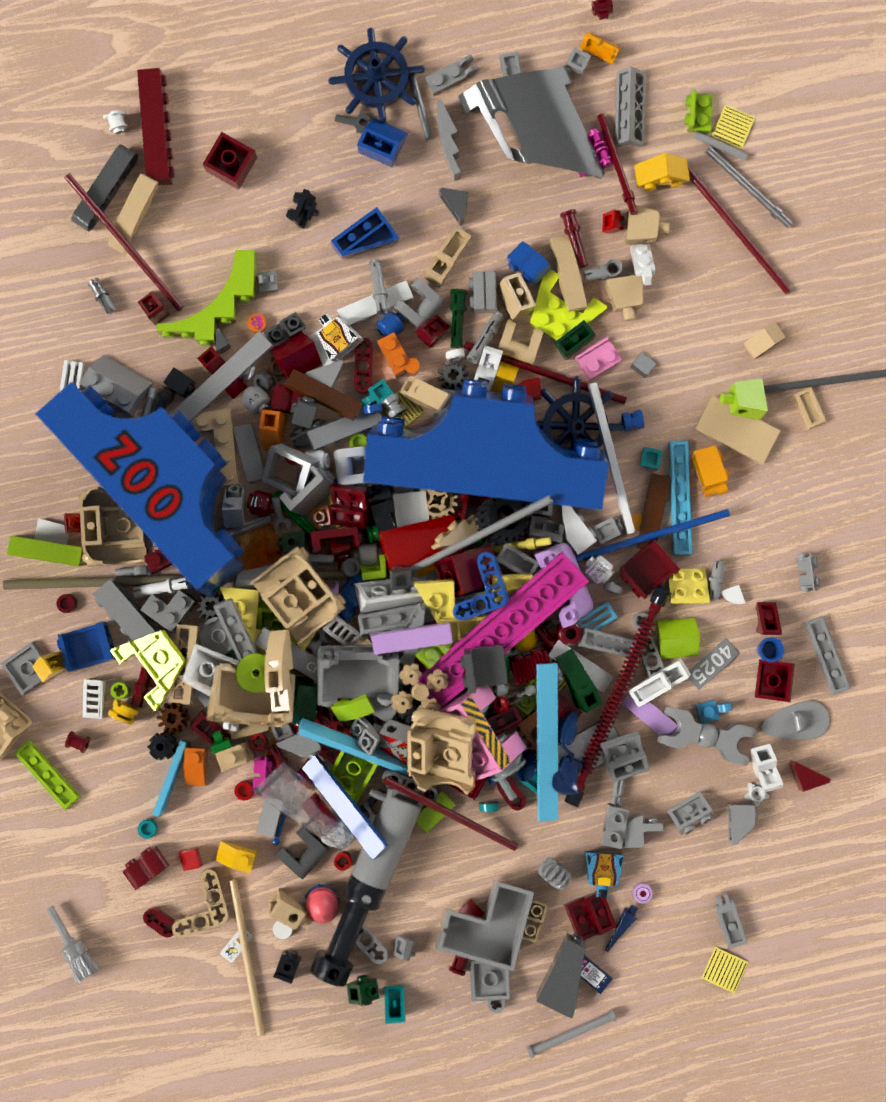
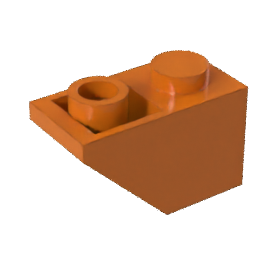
M262 409L259 431L263 450L268 451L273 445L283 444L287 414L280 411Z

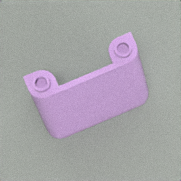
M557 543L532 553L539 566L543 568L563 551L580 570L574 552L568 543ZM586 585L562 605L563 608L559 614L556 615L563 628L575 624L592 611L593 601Z

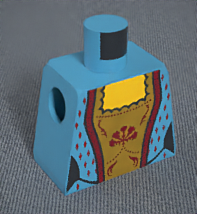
M585 852L588 884L597 886L596 897L608 898L609 886L618 887L624 860L623 854Z

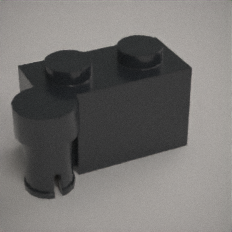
M388 485L368 493L370 498L369 507L379 535L381 531L397 528L390 517V513L395 511Z

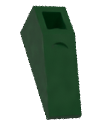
M573 649L556 657L555 659L576 707L587 713L601 705L602 701L596 686Z

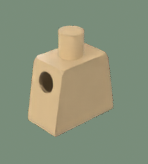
M636 205L638 213L631 215L628 208L624 245L655 243L658 234L668 235L669 223L659 222L660 212Z
M632 275L607 279L604 285L613 311L615 313L623 312L624 321L635 320L634 310L640 309L643 305L642 276Z
M250 740L215 753L221 772L256 758L254 750L250 747Z
M280 889L277 890L268 904L269 916L293 930H296L299 925L308 929L313 922L310 916L306 915L305 906Z

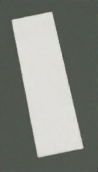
M558 640L548 656L556 661V657L572 648ZM573 650L596 688L604 693L614 677Z

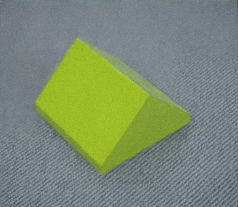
M695 618L656 621L661 659L699 655L700 634Z

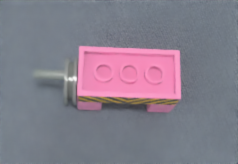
M489 686L476 687V693L468 694V689L460 692L439 711L476 719V737L472 740V769L475 770V781L492 776L491 779L494 782H499L509 800L512 801L517 796L506 780V777L519 770L526 763V759L522 757V752L526 749V746L517 732L508 735L505 733L495 735L483 715L488 710V705L496 699Z

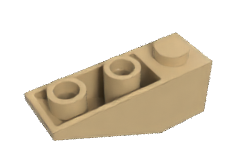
M413 377L407 379L399 392L414 404L436 411L444 409L450 397V394Z

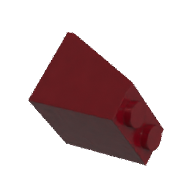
M491 544L435 562L434 566L438 579H453L455 596L484 588L477 559L484 552L495 555ZM485 556V561H483V564H487L489 570H485V572L487 573L489 571H495V568L490 569L489 562H491V558H487ZM494 574L490 575L488 579L490 585H493L492 576H496Z

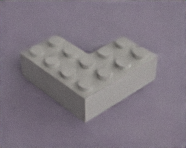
M493 880L483 918L445 908L441 922L444 930H439L435 944L436 949L514 971L534 892Z

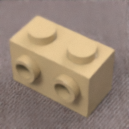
M520 272L504 277L496 287L512 320L528 316L535 308L536 304Z

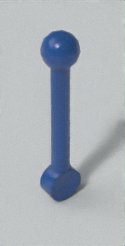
M289 806L282 808L281 822L276 837L272 840L274 845H279L280 843L279 837L286 815L290 812Z

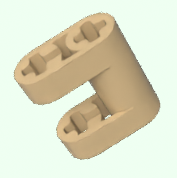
M508 319L498 350L503 351L502 355L533 364L544 330L535 328L530 345L511 340L517 322Z

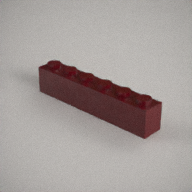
M160 68L137 70L145 173L146 176L158 182L157 186L173 185L172 178H175L174 167L171 166L173 151L172 148H169V141H172V135L167 124L170 123L169 111H166L169 99L164 88L167 86V78L165 74L163 75Z

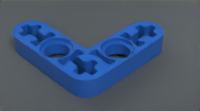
M484 552L477 559L487 593L456 604L453 608V615L456 619L468 620L501 609L508 604L509 596L494 554ZM485 556L487 558H491V562H489L490 569L495 568V571H489L487 573L485 572V570H489L488 565L483 564V561H485ZM492 574L498 578L495 586H491L488 582ZM501 587V590H497L498 595L503 596L501 604L499 602H495V599L497 598V593L494 591L492 592L491 589H497ZM478 600H483L486 603L483 611H479L476 607ZM461 606L462 608L471 607L473 610L465 612V616L459 614Z

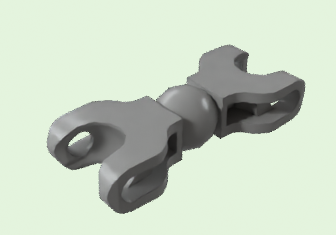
M670 706L665 707L664 713L675 719L677 728L671 735L660 734L657 739L658 743L678 749L685 747L689 743H697L703 748L714 747L719 750L720 755L725 760L736 764L748 765L749 757L739 753L737 743L742 737L753 738L756 734V729L737 723H732L723 729H718L712 724L696 723L689 711Z

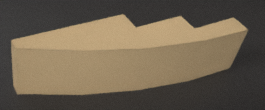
M142 173L136 180L115 224V227L129 243H131L133 236L137 234L142 218L146 217L158 185L157 181ZM111 234L107 245L123 254L127 253Z
M564 235L550 238L549 243L554 255V265L559 276L558 283L568 312L587 309L584 288L569 236Z

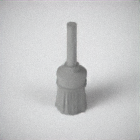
M54 906L46 909L64 941L62 943L64 948L60 954L63 955L65 963L68 962L77 984L98 971L99 967L86 951L88 948L85 947L84 941L75 940L74 937L71 938Z

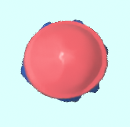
M318 884L305 894L306 911L312 920L324 924L335 919L340 905V898L336 896V889H332L324 884Z

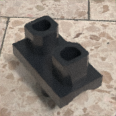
M304 189L303 192H295L293 202L298 205L296 210L288 209L286 217L299 228L304 229L307 221H310L312 216L319 215V211L315 209L317 205L315 202L316 197L310 194V191Z

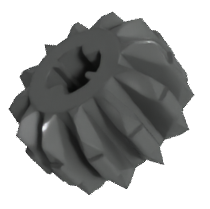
M449 360V366L443 363L442 367L444 370H438V374L442 376L437 378L438 381H443L441 388L447 385V390H451V387H454L455 390V388H458L457 386L463 388L464 379H468L466 376L469 375V371H464L466 365L464 364L459 367L460 361L458 360L455 365H453L452 360ZM451 373H455V375H458L456 376V380H452V377L449 378L451 376Z
M217 591L211 598L200 594L199 597L202 599V602L196 601V604L201 605V607L195 609L196 612L202 611L199 617L202 619L206 616V621L218 617L215 610L208 609L210 607L208 604L209 602H215L216 604L222 602L223 594L218 596Z

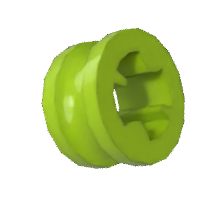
M117 682L112 685L110 692L113 698L124 699L129 695L130 688L125 682ZM121 685L123 686L122 690H124L125 692L124 694L122 693L119 696L118 691H116V687L119 688Z

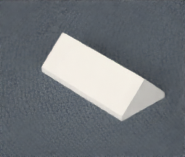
M430 574L421 577L413 575L411 576V588L392 591L390 588V579L355 583L360 613L424 603L421 595L414 587V582L432 581L433 578Z

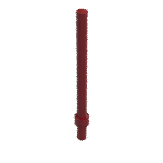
M601 113L597 118L623 191V200L627 203L630 214L636 215L638 211L634 202V193L630 190L605 114Z

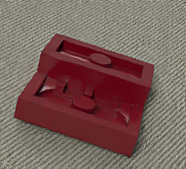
M333 483L330 486L332 504L328 507L330 523L365 530L367 528L369 511L368 489Z
M597 891L564 904L575 934L580 936L583 941L597 934L602 935L617 927L607 899L596 897Z

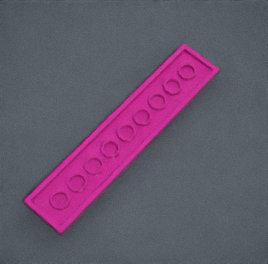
M563 551L560 552L509 596V602L505 607L492 611L457 641L447 654L442 655L432 668H426L421 672L422 675L418 678V683L427 685L428 675L433 674L436 669H440L448 675L446 679L448 686L446 688H441L438 692L434 689H429V698H435L442 708L464 689L463 676L466 675L465 668L461 669L460 657L464 656V649L502 645L505 654L584 587L589 580Z

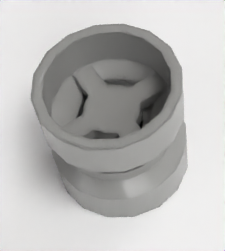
M397 393L390 395L381 402L382 406L389 410L388 415L390 417H398L407 410L404 404H400V397Z

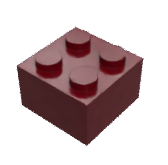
M221 132L204 160L203 166L207 173L239 190L257 160V155L254 149Z

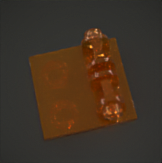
M274 524L237 536L239 545L245 551L242 553L246 570L255 569L269 563L273 565L282 558Z

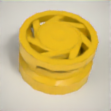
M114 700V706L109 710L108 715L118 721L133 725L134 717L138 715L140 710L124 701Z

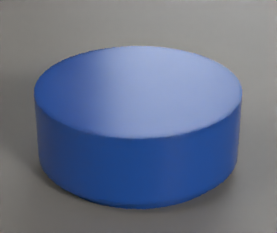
M382 404L363 407L364 414L371 415L382 412Z

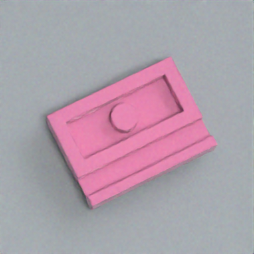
M608 337L575 357L589 381L622 361Z

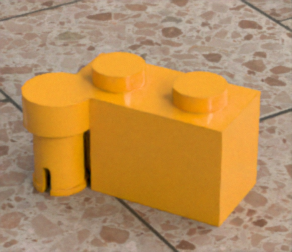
M716 445L694 451L691 458L700 484L703 485L701 490L704 493V498L715 494L722 495L728 493L726 483L729 479V473L727 468L723 467L721 451L717 450Z

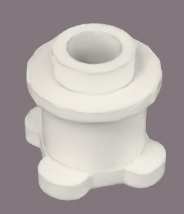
M115 110L103 116L104 120L108 119L110 132H114V134L125 132V129L128 127L123 119V116L126 115L125 111Z

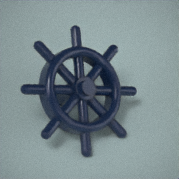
M368 28V43L359 46L353 52L341 44L338 45L337 50L348 58L345 64L344 75L330 77L328 83L330 85L346 83L347 89L353 97V100L345 109L347 114H351L360 103L367 107L377 108L379 121L384 123L386 121L385 107L395 103L400 98L411 106L416 104L415 98L406 93L405 90L408 85L409 75L423 73L425 67L423 65L408 67L404 56L400 52L408 42L407 37L402 36L396 45L392 46L388 43L376 42L374 29ZM377 53L387 55L382 63ZM370 54L371 59L368 64L362 58ZM393 60L399 66L396 69L386 70ZM355 65L359 66L366 73L353 74ZM401 76L398 85L388 79L389 77ZM367 80L360 90L354 84V82ZM382 84L392 92L383 96ZM373 86L375 87L376 97L366 95Z
M575 376L573 379L572 394L563 395L555 399L545 388L540 392L550 406L545 412L543 421H537V423L543 429V432L559 445L571 436L570 447H574V440L578 439L579 436L581 439L593 440L585 430L599 431L597 423L586 422L595 412L591 397L580 394L581 378L579 376ZM607 391L601 396L603 405L613 396L612 391ZM571 401L572 416L562 407L563 404ZM580 402L588 404L590 407L579 417ZM557 411L566 422L552 421L554 413ZM608 423L609 431H623L625 429L623 424ZM551 429H566L556 439L553 438ZM600 431L596 439L593 440L598 442V447H601L603 444Z

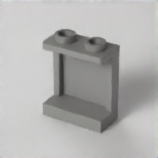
M313 465L310 467L316 476L296 496L284 492L279 497L291 512L306 517L331 493L330 486L335 483V477L331 472L325 471L322 467L317 468Z

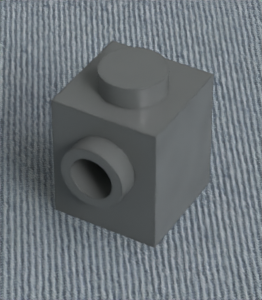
M304 396L303 398L298 397L297 402L293 401L290 410L293 413L291 423L310 429L317 410L315 400Z

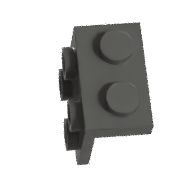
M502 645L464 649V656L460 657L461 669L465 668L466 675L463 676L464 688L468 687V694L476 693V687L499 685L507 682L504 648Z

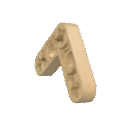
M213 869L204 870L200 876L208 910L176 920L172 926V932L176 937L184 938L221 926L227 922L228 912L218 875ZM206 873L215 876L212 879L213 886L217 884V888H210L206 891L205 888L209 887L208 881L203 880L206 877ZM211 892L219 893L220 898L217 902H211L208 899ZM222 903L223 906H219L221 913H225V916L219 921L218 918L214 919L217 913L215 908L211 910V906H218ZM197 917L205 918L206 924L203 927L199 928L195 925L194 922ZM191 919L194 930L190 931V927L185 928L184 933L175 930L178 928L179 923H182L183 926L189 925L187 920Z

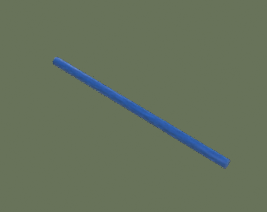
M728 509L587 551L575 555L577 562L590 559L592 556L597 557L729 517L730 512Z

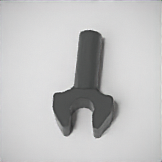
M362 112L356 118L338 114L335 116V122L353 125L357 133L360 134L363 133L366 127L360 125L362 121H371L370 117Z

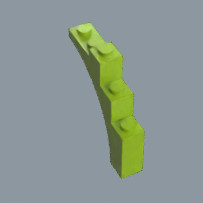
M235 250L234 264L229 279L212 303L186 319L157 324V332L163 338L181 336L184 339H192L195 336L196 342L204 347L216 344L217 323L220 322V324L228 325L231 322H236L237 300L245 303L256 300L257 254L255 250Z

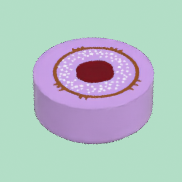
M638 883L633 887L632 895L637 902L647 903L651 900L653 892L648 884Z

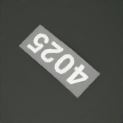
M725 638L689 670L691 674L689 680L700 690L740 653Z

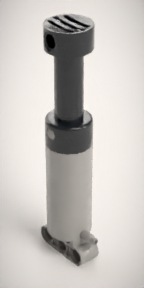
M387 769L382 775V780L385 776L390 777L394 775L397 776V782L405 786L412 782L414 783L413 790L422 795L425 792L417 788L418 785L412 776L404 775L391 769ZM387 785L388 790L386 794L370 790L369 795L382 801L373 826L389 846L376 859H372L366 850L362 848L343 892V896L348 902L327 950H318L310 968V972L316 978L330 985L338 987L346 985L353 969V964L348 959L369 910L375 911L379 909L423 807L422 803ZM432 786L428 789L432 790L428 798L436 801L438 792Z

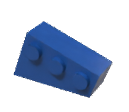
M376 207L333 238L330 244L340 258L345 259L396 243L400 238L378 207Z

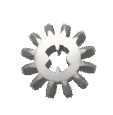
M547 857L545 861L543 860L538 868L539 875L547 883L551 884L552 887L563 890L572 878L570 872L551 857Z

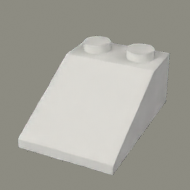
M195 644L182 682L210 697L215 668L220 664H230L236 671L239 661Z

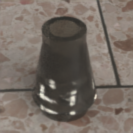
M163 385L161 389H158L151 410L155 412L160 407L165 410L175 399L176 392Z

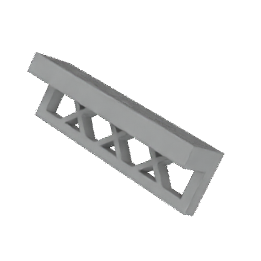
M632 66L617 71L615 145L619 147L627 144H633L638 147L644 146L646 73ZM636 76L639 77V85L636 81ZM635 94H637L639 98L638 102L635 99ZM635 112L638 115V122L635 118ZM635 131L638 135V140L634 138Z

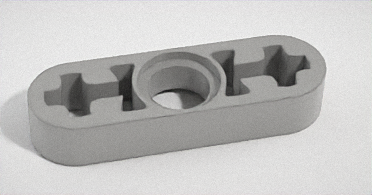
M647 636L650 638L648 648L649 650L653 649L654 652H649L645 655L640 654V656H642L647 676L650 677L655 673H650V670H655L658 667L663 669L664 666L652 636ZM651 655L657 658V664L653 667L647 664V658Z
M363 924V931L359 933L355 944L374 963H384L388 957L387 947ZM368 935L371 938V943L368 945L362 944L360 941L361 936ZM374 943L377 944L375 949L378 952L383 951V958L381 956L375 957L376 951L372 948Z

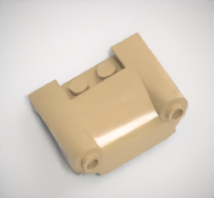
M96 486L82 491V495H79L83 563H86L88 567L146 563L144 556L147 555L145 534L104 488Z
M296 546L252 580L250 584L256 587L264 602L287 630L289 629L299 645L346 608L344 606L346 601L340 593L338 595L332 593L309 563L308 557L310 555L306 549Z
M421 707L418 708L412 715L414 723L408 730L409 776H412L418 785L417 788L425 792L430 787L438 784H452L461 788L464 794L468 795L475 787V770L472 769V740L476 737V719Z

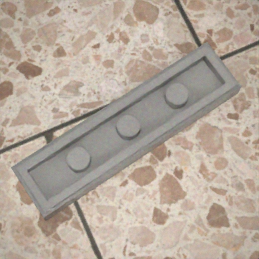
M364 410L358 412L354 421L344 417L308 431L306 434L315 451L368 430L374 424L378 425L382 415L381 413L365 415Z
M820 616L804 622L831 695L850 689L851 687L824 617Z

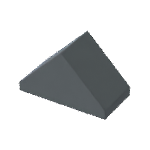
M447 188L439 189V197L460 226L463 225L468 192Z

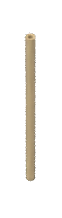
M231 879L229 882L257 1036H263L265 1031L237 879Z

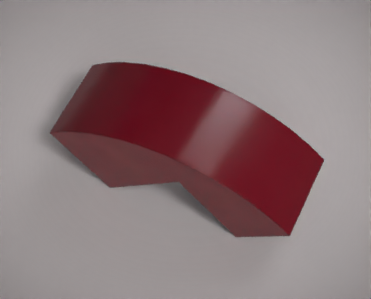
M212 346L197 358L211 375L226 363ZM238 378L225 391L234 399L247 386Z

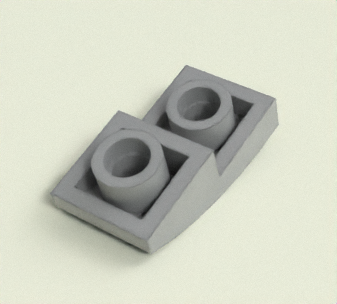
M365 717L355 719L349 732L359 740L357 745L369 756H372L380 741L379 735Z

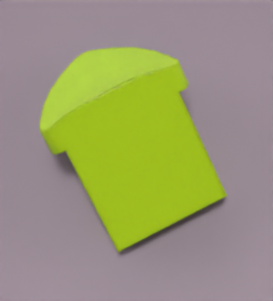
M385 554L379 555L378 565L361 566L362 580L387 578Z

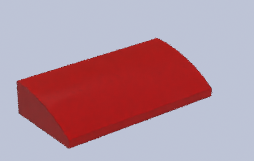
M454 514L381 531L379 540L389 570H392L394 566L410 567L443 550H433L431 546L436 542L434 539L442 532L445 534L449 530L447 527L455 521ZM462 548L461 550H459V551H457V552H455V553H453V554H451V555H449V556H447V557H450V556H453V555H457V554L463 553L464 550H463V548Z

